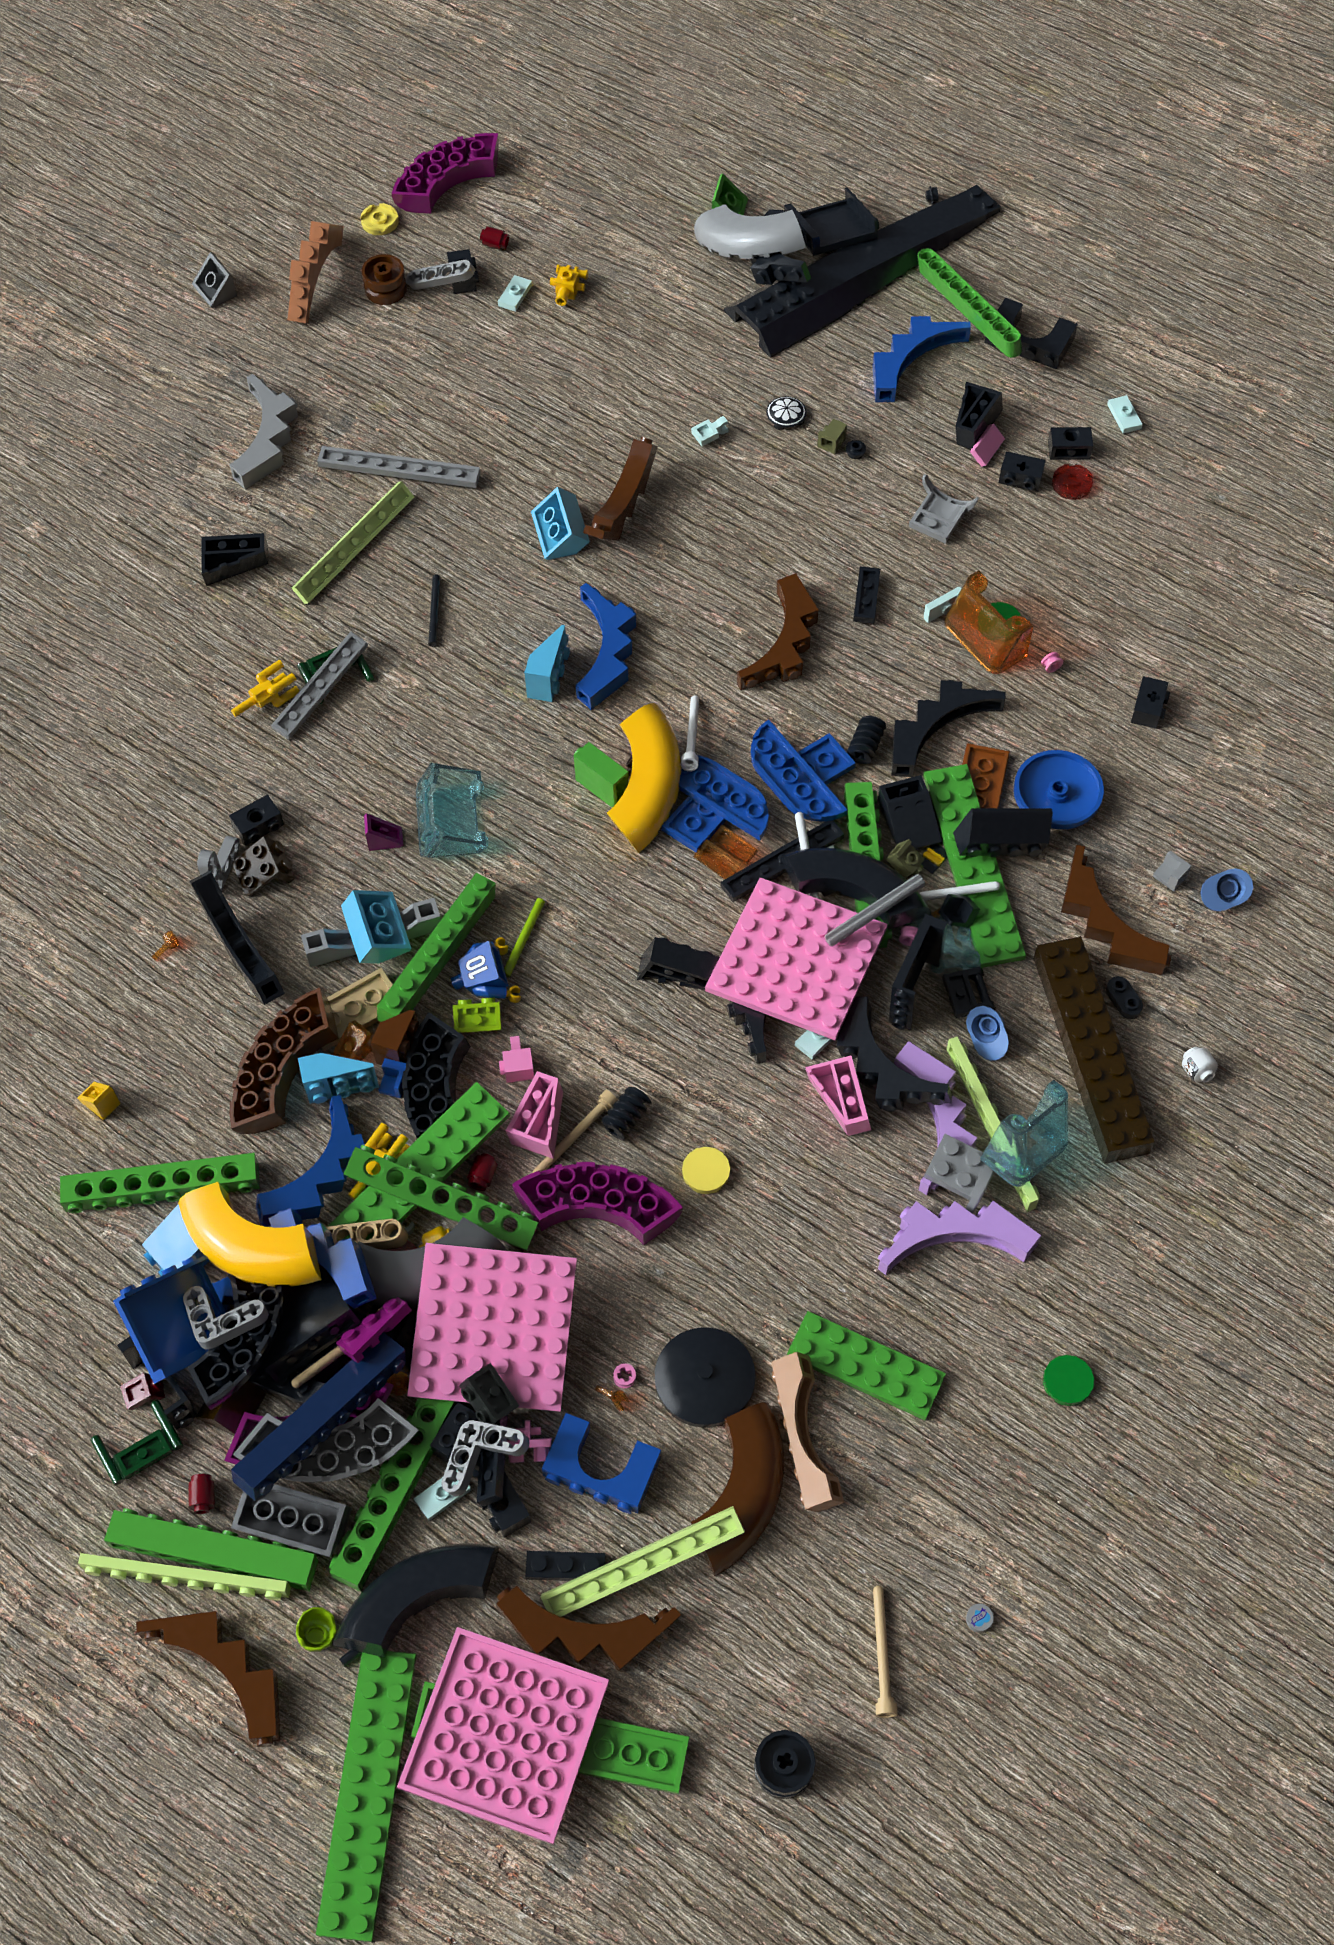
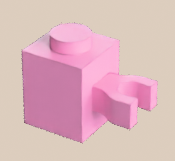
M519 1036L510 1037L511 1050L502 1052L503 1060L499 1061L500 1074H505L507 1083L533 1079L534 1071L531 1049H521Z

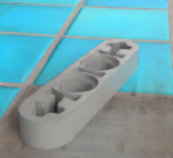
M461 260L416 269L408 273L406 282L411 289L419 290L465 281L474 275L475 268L468 260ZM435 274L432 279L428 280L431 275Z

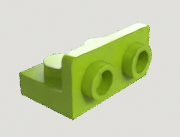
M483 998L481 1003L472 1004V999L458 1000V1005H453L454 1030L459 1033L502 1030L500 1002H495V998Z

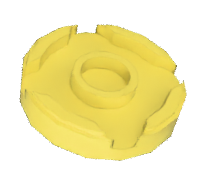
M379 203V206L370 205L361 214L363 229L373 235L391 233L399 223L396 209L384 203Z
M697 1148L690 1152L683 1161L682 1175L684 1182L697 1193H715L729 1180V1161L721 1151L715 1148Z

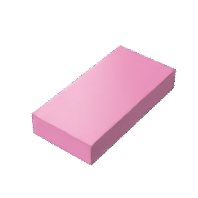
M991 424L986 428L970 451L981 467L988 464L1005 440L995 424Z

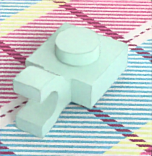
M724 416L713 423L708 419L692 427L691 432L699 444L704 446L718 439L719 434L728 432L726 427L728 421Z

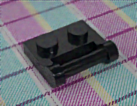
M982 967L943 974L942 979L956 1019L966 1017L972 1009L978 1006H987L996 1010L995 1003L991 1001L983 979L984 972ZM969 979L975 981L981 1003L976 1002Z

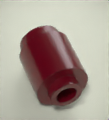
M487 226L485 229H482L480 240L484 246L501 250V248L506 249L509 243V234L504 230Z
M485 1153L475 1156L467 1177L469 1187L478 1191H486V1188L491 1185L498 1166L493 1156Z
M195 1474L191 1476V1481L188 1483V1508L193 1510L194 1514H207L210 1512V1509L215 1507V1482L210 1474Z

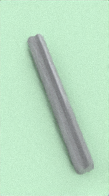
M916 874L824 936L826 942L831 947L922 888L925 885L924 879L921 875Z

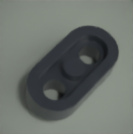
M1121 976L1111 978L1106 987L1108 997L1124 1018L1136 1019L1140 1016L1143 1009L1142 1000L1127 979ZM1128 1003H1133L1135 1006L1131 1007Z

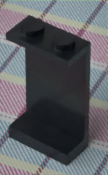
M131 1336L117 1345L133 1369L143 1363ZM169 1376L165 1379L180 1400L168 1407L164 1412L174 1428L178 1430L179 1428L189 1426L194 1421L197 1413L173 1377Z

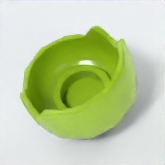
M312 1607L304 1611L296 1625L297 1640L300 1646L309 1652L325 1650L331 1646L336 1636L337 1629L334 1616L323 1607Z

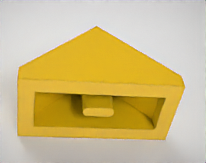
M93 1082L77 1098L102 1120L120 1105L114 1090L108 1085Z

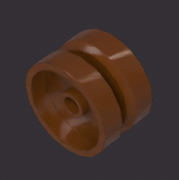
M380 254L370 257L364 262L362 278L365 295L370 301L379 305H391L400 301L405 296L407 285L404 265L400 259L393 255Z

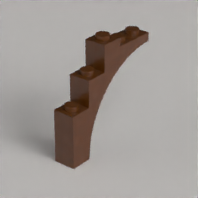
M796 573L777 580V595L784 610V625L772 648L757 662L737 672V685L740 691L746 688H753L765 681H771L778 676L782 682L794 680L802 675L803 661L798 653L800 654L810 649L811 635L806 627L808 628L818 623L819 610Z

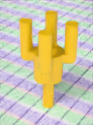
M281 660L276 661L256 675L259 684L248 691L250 698L231 710L232 714L237 717L255 704L258 708H262L271 702L274 707H280L300 692L299 688L295 685L282 695H278L279 691L297 680L295 675L291 673L286 676L283 672L269 681L267 679L269 676L284 667Z
M381 1123L365 1146L374 1149V1155L383 1158L386 1154L397 1159L410 1147L406 1144L409 1139L405 1135L400 1134L389 1151L386 1150L393 1137L386 1133L389 1127ZM375 1161L369 1162L366 1166V1171L370 1175H376L381 1170L379 1163ZM358 1181L348 1196L355 1200L367 1185Z

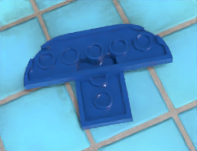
M769 719L756 730L750 751L753 767L762 780L792 813L802 812L804 819L822 822L846 816L848 810L826 785L854 769L856 762L830 733L797 752Z
M697 755L699 758L698 768L694 771H685L681 767L679 790L688 795V797L662 825L664 833L696 853L701 850L726 820L759 841L762 839L768 827L769 813L764 796L755 786L704 756Z

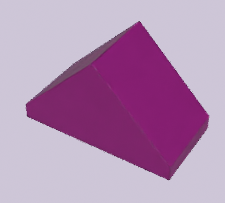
M367 813L364 815L365 836L369 851L401 848L403 846L401 826Z

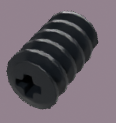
M864 716L859 720L856 732L847 749L848 755L856 763H871V758L875 757V751L878 749V744L881 742V737L886 729V723L875 716Z
M627 1087L624 1092L625 1094L620 1095L619 1101H616L613 1108L609 1109L608 1115L602 1118L606 1130L621 1141L625 1139L622 1131L627 1134L631 1132L627 1125L629 1124L633 1127L636 1125L633 1117L636 1119L642 1118L638 1110L642 1112L647 1111L644 1103L652 1105L650 1098L643 1091L634 1087Z

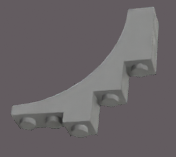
M254 374L246 378L250 392L262 408L260 429L250 447L238 459L229 464L233 479L245 490L284 465L281 447L291 441L289 433L291 429L288 423L298 418L296 409L298 405L292 397L289 398L284 392L277 395L274 390H270L262 379H258Z

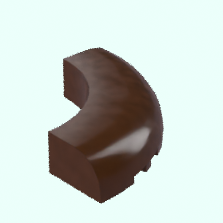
M321 988L295 999V1003L284 1011L280 1010L277 1012V1017L268 1026L264 1025L254 1037L255 1042L249 1051H245L238 1066L240 1070L237 1079L233 1080L232 1084L234 1090L232 1101H230L229 1116L233 1131L240 1134H256L286 1124V1099L291 1083L300 1069L298 1058L313 1055L325 1045L339 1039L332 1008Z
M768 1402L752 1405L725 1418L724 1429L728 1435L733 1456L731 1474L724 1491L715 1504L703 1515L691 1522V1525L734 1506L744 1528V1533L702 1552L714 1576L733 1566L757 1543L759 1537L770 1523L779 1501L784 1475V1449L777 1420Z

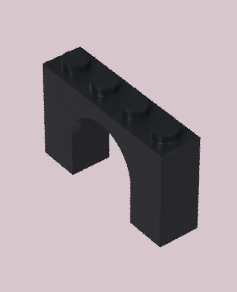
M1005 298L997 311L1011 325L1016 327L1021 319L1023 304ZM1059 317L1052 331L1042 338H1028L1021 335L1022 352L1019 356L1057 369L1075 339L1078 324ZM985 336V341H984V343L996 347V346Z

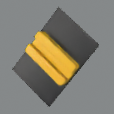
M938 844L930 846L922 855L925 860L921 865L933 874L948 858L945 849Z

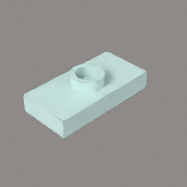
M514 275L499 298L498 306L516 312L532 287V280Z
M1127 395L1108 400L1107 405L1123 434L1142 429L1143 424Z
M957 587L926 604L924 612L925 621L929 623L942 615L949 614L953 609L962 605L964 591Z
M807 1030L795 1041V1046L810 1059H813L832 1039Z
M441 1478L416 1496L414 1501L428 1521H430L470 1492L471 1487L468 1485L466 1492L460 1496H452L442 1488ZM459 1480L452 1482L451 1486L458 1485Z

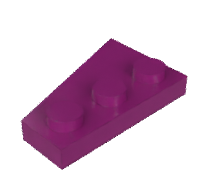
M399 1297L388 1300L378 1312L366 1316L362 1320V1324L355 1329L346 1331L341 1336V1339L336 1342L340 1350L359 1363L364 1358L362 1352L369 1346L374 1348L380 1342L379 1336L383 1332L391 1331L411 1311L405 1301Z

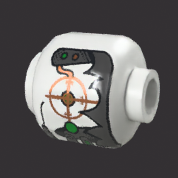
M1193 1047L1183 1055L1182 1067L1192 1081L1209 1082L1215 1077L1218 1063L1208 1049Z

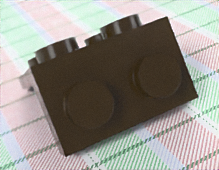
M263 836L233 861L234 870L246 896L252 897L274 878L287 883L295 879L292 871L293 866L288 861L284 853L285 848L279 841Z

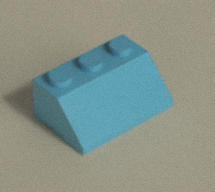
M557 487L531 511L546 560L577 554L590 542L588 534L583 533L585 524L575 494Z
M353 890L341 907L359 963H382L412 949L393 892Z

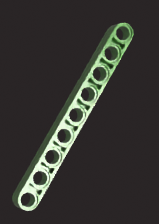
M927 248L919 251V272L1005 356L1010 358L1019 356L1022 352L1020 332L934 250Z

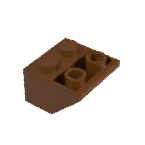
M408 1010L379 1023L371 1040L376 1064L382 1065L385 1058L403 1063L407 1062V1052L411 1049L414 1035L419 1027V1021H417L414 1010Z

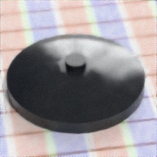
M701 1327L682 1332L666 1344L657 1359L655 1388L659 1400L674 1418L690 1426L710 1428L723 1425L725 1418L747 1407L755 1388V1366L749 1351L736 1337L723 1330Z

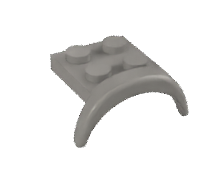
M924 474L922 483L928 495L910 520L909 527L946 543L964 514L974 508L979 498L976 497L971 501L954 499L936 488L928 475Z
M944 1134L924 1178L970 1200L965 1209L973 1213L993 1177L999 1158L993 1154L991 1156Z

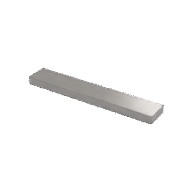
M350 631L271 725L272 729L290 740L365 651L368 643Z

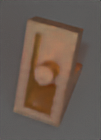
M356 1020L350 1021L332 1055L362 1061L372 1051V1048L367 1045L372 1034Z

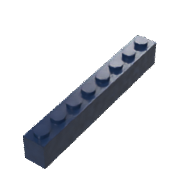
M383 1332L379 1336L380 1342L374 1348L369 1346L362 1352L364 1358L359 1363L352 1359L231 1469L233 1482L254 1501L258 1500L261 1496L267 1495L281 1477L285 1478L290 1474L296 1463L306 1459L319 1442L327 1440L335 1427L344 1424L350 1417V1414L357 1407H362L374 1391L382 1389L387 1379L403 1369L406 1358L405 1349Z

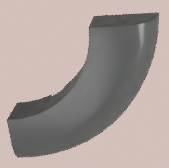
M464 1217L450 1232L432 1243L507 1251L506 1247L496 1237ZM359 1241L357 1244L361 1246L376 1295V1299L365 1304L381 1308L388 1300L399 1297L408 1304L410 1309L418 1308L425 1246L407 1251H385L367 1246Z

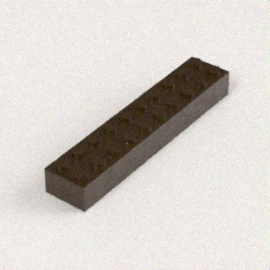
M1082 937L1037 945L1033 959L1103 1163L1106 1164L1150 1154L1155 1141Z

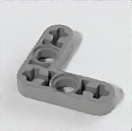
M226 836L218 855H216L215 851L202 849L199 853L197 866L200 875L208 871L212 872L221 891L233 866V861L238 854L240 839Z
M191 1287L183 1296L194 1336L204 1349L215 1348L260 1326L267 1320L269 1315L268 1310L261 1301L252 1300L216 1318L210 1298L202 1287ZM196 1297L198 1298V1301L200 1303V1305L197 1306L194 1303ZM208 1313L205 1320L197 1322V1318L201 1314ZM233 1320L238 1321L235 1327L226 1329L229 1322ZM208 1329L210 1331L209 1338H207L206 1332L204 1330Z
M474 1420L465 1422L459 1430L442 1478V1488L452 1496L464 1494L470 1483L481 1449L512 1456H521L529 1448V1438L517 1429ZM476 1431L475 1435L469 1437L470 1432ZM495 1432H499L498 1441L494 1444H489L490 1436ZM507 1438L511 1441H518L519 1439L520 1443L512 1446L507 1442ZM468 1452L469 1458L467 1462L459 1464L460 1455ZM459 1480L458 1485L451 1486L452 1482Z

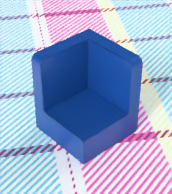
M387 1058L384 1059L382 1064L384 1076L378 1089L380 1094L397 1098L402 1097L404 1091L402 1079L406 1063Z

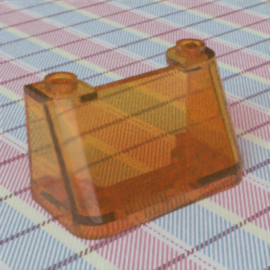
M978 570L967 578L945 617V626L989 673L1000 674L1027 658L1033 625L1022 616H1013L1005 620L980 594L987 589L988 580Z

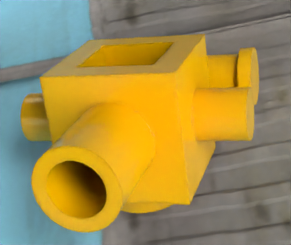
M557 264L556 274L558 276L557 278H550V285L555 286L556 304L565 306L568 299L575 300L578 291L584 292L585 284L579 283V277L587 280L588 270H580L577 266L572 269L571 265L565 267Z

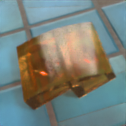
M721 825L710 840H705L693 857L725 880L742 870L758 851L751 844Z

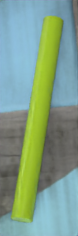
M537 898L504 967L507 978L511 976L545 904V901L541 898Z

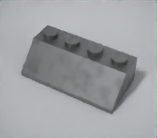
M274 1484L272 1490L267 1495L261 1496L256 1501L243 1491L231 1528L331 1557L345 1532L352 1507Z

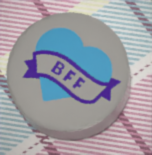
M984 1604L971 1606L966 1614V1623L974 1632H985L993 1623V1613Z

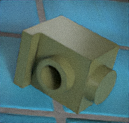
M832 419L829 425H825L823 431H819L817 447L836 454L846 439L847 424Z
M909 839L898 843L885 858L904 877L918 874L923 869L921 863L925 860L911 845L912 842Z

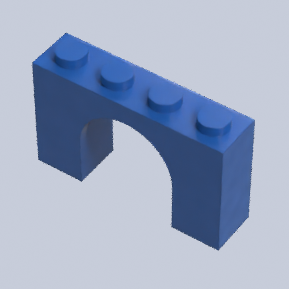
M566 1413L542 1467V1474L546 1477L545 1480L557 1486L560 1483L567 1485L569 1490L579 1495L584 1493L592 1495L593 1499L599 1503L607 1504L610 1502L615 1504L617 1509L624 1513L631 1514V1512H635L638 1514L660 1462L661 1449L637 1441L627 1466L618 1476L608 1480L594 1479L588 1476L579 1465V1456L590 1432V1422Z

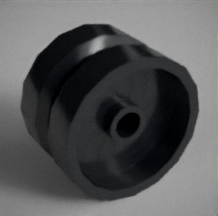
M789 1730L775 1731L765 1737L757 1748L754 1762L755 1777L762 1790L770 1796L780 1799L795 1798L803 1793L812 1781L816 1763L811 1745L803 1736ZM782 1761L789 1764L785 1769L780 1768Z

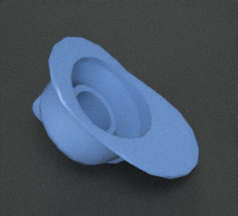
M1235 868L1211 876L1203 883L1201 899L1210 910H1227L1249 899L1253 891V881L1249 874L1241 869Z
M978 1006L972 1009L967 1015L966 1025L976 1051L984 1059L990 1061L1002 1058L1008 1051L1009 1046L1003 1017L997 1011L987 1006Z

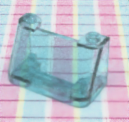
M430 763L416 787L418 838L421 857L436 858L478 854L487 848L488 837L484 831H478L476 798L479 793H482L484 788V782L481 780V771Z
M1053 1080L1044 1089L1043 1097L1027 1120L1023 1116L1011 1114L1002 1120L980 1160L1013 1186L1021 1187L1062 1154L1068 1145L1067 1090Z

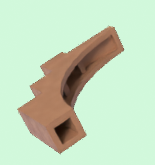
M311 221L309 241L301 240L299 260H291L289 280L292 281L287 320L300 323L309 322L310 308L318 276L331 251L338 246H342L344 226Z

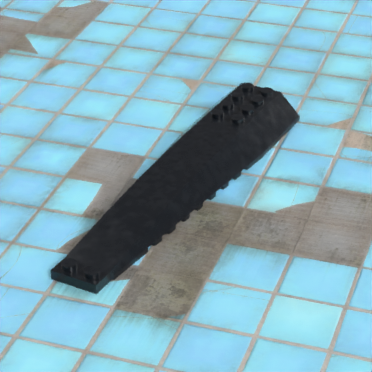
M976 184L960 194L877 230L878 238L843 247L807 264L811 276L807 283L776 280L772 285H765L724 308V312L734 322L744 319L759 334V347L771 358L834 323L849 313L852 307L861 305L867 297L876 295L879 289L884 286L888 287L893 283L894 279L903 277L912 267H918L919 251L927 248L935 252L945 249L949 246L950 242H956L983 224L986 219L999 213L1001 206Z

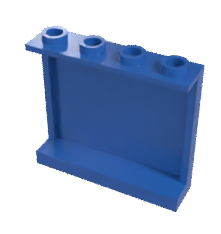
M194 1255L182 1261L183 1266L178 1269L176 1265H173L161 1271L163 1276L156 1278L155 1274L142 1280V1286L137 1288L132 1284L119 1291L121 1296L113 1300L154 1384L190 1366L209 1350L202 1348L194 1336L183 1301V1296L188 1289L200 1286L205 1290L210 1298L216 1318L226 1313L201 1263L208 1259L206 1255L199 1259ZM197 1297L194 1302L196 1306L200 1305ZM208 1313L201 1314L197 1318V1322L205 1320ZM208 1329L204 1330L206 1332L207 1338H209L210 1331Z

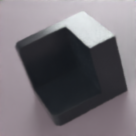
M948 894L938 913L950 926L970 928L980 909L970 897Z

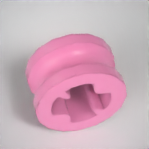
M1051 652L1042 659L1041 664L1043 667H1046L1045 669L1048 673H1052L1062 666L1063 660L1059 658L1057 652Z
M914 926L902 927L899 941L906 946H911L918 928Z
M625 1363L615 1368L613 1379L619 1388H629L635 1383L636 1371L634 1367ZM621 1371H625L626 1374L631 1373L632 1377L629 1376V1381L625 1382L623 1378H618V1376H621Z

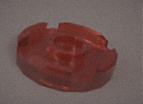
M1064 464L1054 472L1052 486L1054 491L1065 499H1082L1092 490L1093 476L1087 468L1081 465L1069 466V464Z

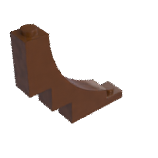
M641 437L640 440L633 439L624 469L612 494L604 506L594 514L592 525H585L584 534L605 540L620 541L626 517H632L638 494L645 493L658 446L652 444L653 440Z
M1076 845L1061 913L1088 918L1084 938L1111 944L1107 960L1108 964L1162 976L1164 968H1169L1172 955L1168 954L1169 945L1136 932L1116 916L1098 888L1094 868L1086 866L1088 856L1084 855L1085 846Z
M518 1586L512 1590L510 1587L503 1590L497 1596L499 1601L496 1603V1608L534 1654H541L557 1639L574 1661L579 1664L594 1649L599 1647L618 1671L625 1667L681 1616L674 1606L670 1611L665 1607L654 1617L656 1620L655 1624L645 1613L615 1623L588 1624L575 1622L559 1617L540 1607L527 1597Z
M217 1611L136 1622V1633L141 1638H144L145 1641L160 1640L161 1636H163L164 1644L168 1649L184 1652L207 1662L230 1682L243 1707L249 1740L253 1744H257V1747H268L273 1745V1741L281 1740L277 1673L274 1669L250 1672L248 1643L245 1640L222 1643L221 1616Z

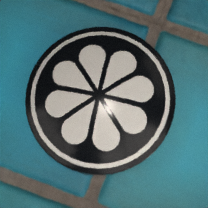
M784 396L771 401L767 406L766 414L776 429L783 430L784 428L802 425L805 422L806 407L800 400Z

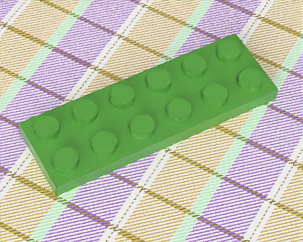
M807 1311L787 1352V1355L794 1352L808 1355L813 1370L922 1420H926L946 1375L942 1371Z

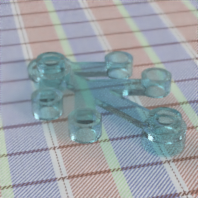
M922 918V919H919V920H917V921H914V922L905 924L904 926H910V924H916V925H917L916 927L919 929V927H920V925H921V923H922L923 918ZM947 924L943 954H951L956 958L942 960L940 964L942 967L940 968L931 965L932 972L940 974L947 968L961 967L963 970L981 966L979 953L972 949L970 928L960 927L957 931V939L962 942L963 950L955 946L952 927ZM966 932L968 935L962 936L960 933ZM972 960L974 963H968L966 961Z

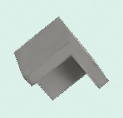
M1169 851L1165 856L1164 862L1154 872L1153 877L1172 891H1175L1188 877L1192 865L1172 851Z

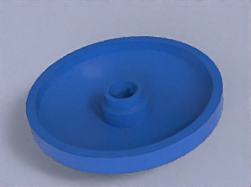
M1063 750L1043 751L1028 758L1018 769L1013 788L1014 797L1019 808H1052L1051 829H1071L1085 824L1098 812L1104 795V785L1098 770L1082 756Z

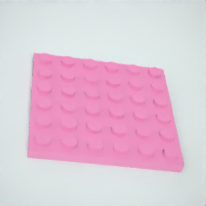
M759 878L705 986V991L836 1040L884 937L888 924L873 919L831 947L826 942L824 936L856 915V912Z
M426 1243L407 1397L470 1403L463 1398L459 1385L491 1363L519 1404L518 1408L561 1412L577 1258Z
M457 1627L397 1788L554 1845L609 1684V1679Z

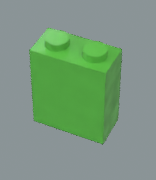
M590 742L576 750L574 754L576 781L613 808L629 783L628 771Z

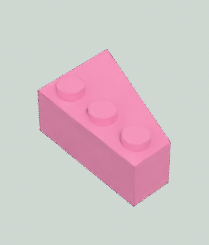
M852 1056L805 1067L808 1079L848 1136L871 1130Z
M536 1072L506 1129L512 1145L554 1159L563 1090L558 1078Z

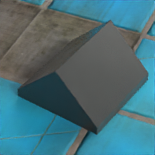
M210 252L192 285L208 305L214 308L236 297L237 293L233 276L215 254Z

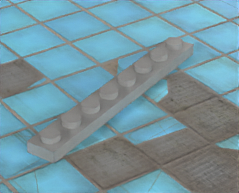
M322 446L317 460L318 467L471 488L477 487L481 473L480 467L328 446Z

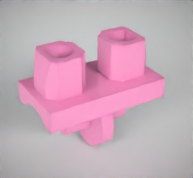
M525 1420V1428L515 1429L521 1431L529 1438V1448H534V1462L545 1461L549 1453V1447L552 1446V1438L531 1439V1435H541V1427H531V1420ZM508 1439L507 1442L514 1446L519 1444L520 1440L511 1441ZM524 1454L521 1456L508 1455L510 1463L524 1462Z

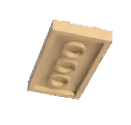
M382 968L327 997L334 1014L339 1039L322 1047L323 1051L378 1022L377 1005L393 985Z

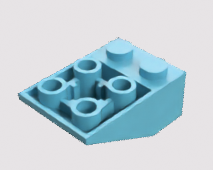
M561 625L530 654L524 672L527 698L552 702L554 694H558L560 688L559 677H563L565 671L564 660H568L570 648L567 647L569 635L566 634L565 625Z
M325 1053L298 1058L302 1082L310 1104L324 1103L331 1099V1096L341 1095V1098H346L354 1093H367L375 1088H379L373 1063Z

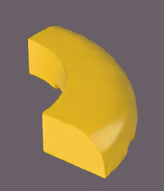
M650 703L641 707L619 724L631 746L632 772L623 795L614 807L607 812L611 821L638 853L651 843L657 836L663 823L669 818V812L678 796L681 775L678 741L669 720L656 703Z
M219 1182L192 1190L180 1198L178 1204L181 1216L190 1237L204 1256L206 1255L215 1266L224 1272L226 1271L246 1282L267 1284V1286L275 1287V1285L297 1286L322 1280L313 1236L304 1224L272 1228L251 1223L235 1212L229 1194Z

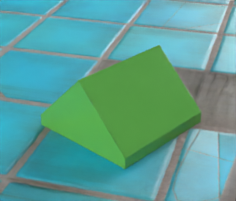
M721 174L712 200V209L726 204L731 211L744 215L748 198L724 174Z

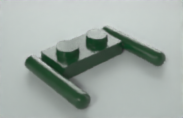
M337 647L297 665L305 683L311 679ZM361 654L353 665L357 662L366 680L372 682L375 677Z
M155 1400L150 1406L162 1429H158L114 1455L113 1458H111L99 1435H94L91 1438V1443L114 1486L121 1484L123 1480H128L169 1456L174 1450H179L183 1447V1443L166 1416L160 1401Z

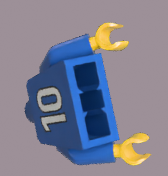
M499 937L495 943L487 941L473 944L465 956L458 961L461 973L451 977L453 987L456 990L465 987L473 995L496 999L508 997L510 1002L518 1003L521 1000V996H514L512 993H520V987L514 985L509 990L506 989L509 985L500 956L508 952V945H505V939Z

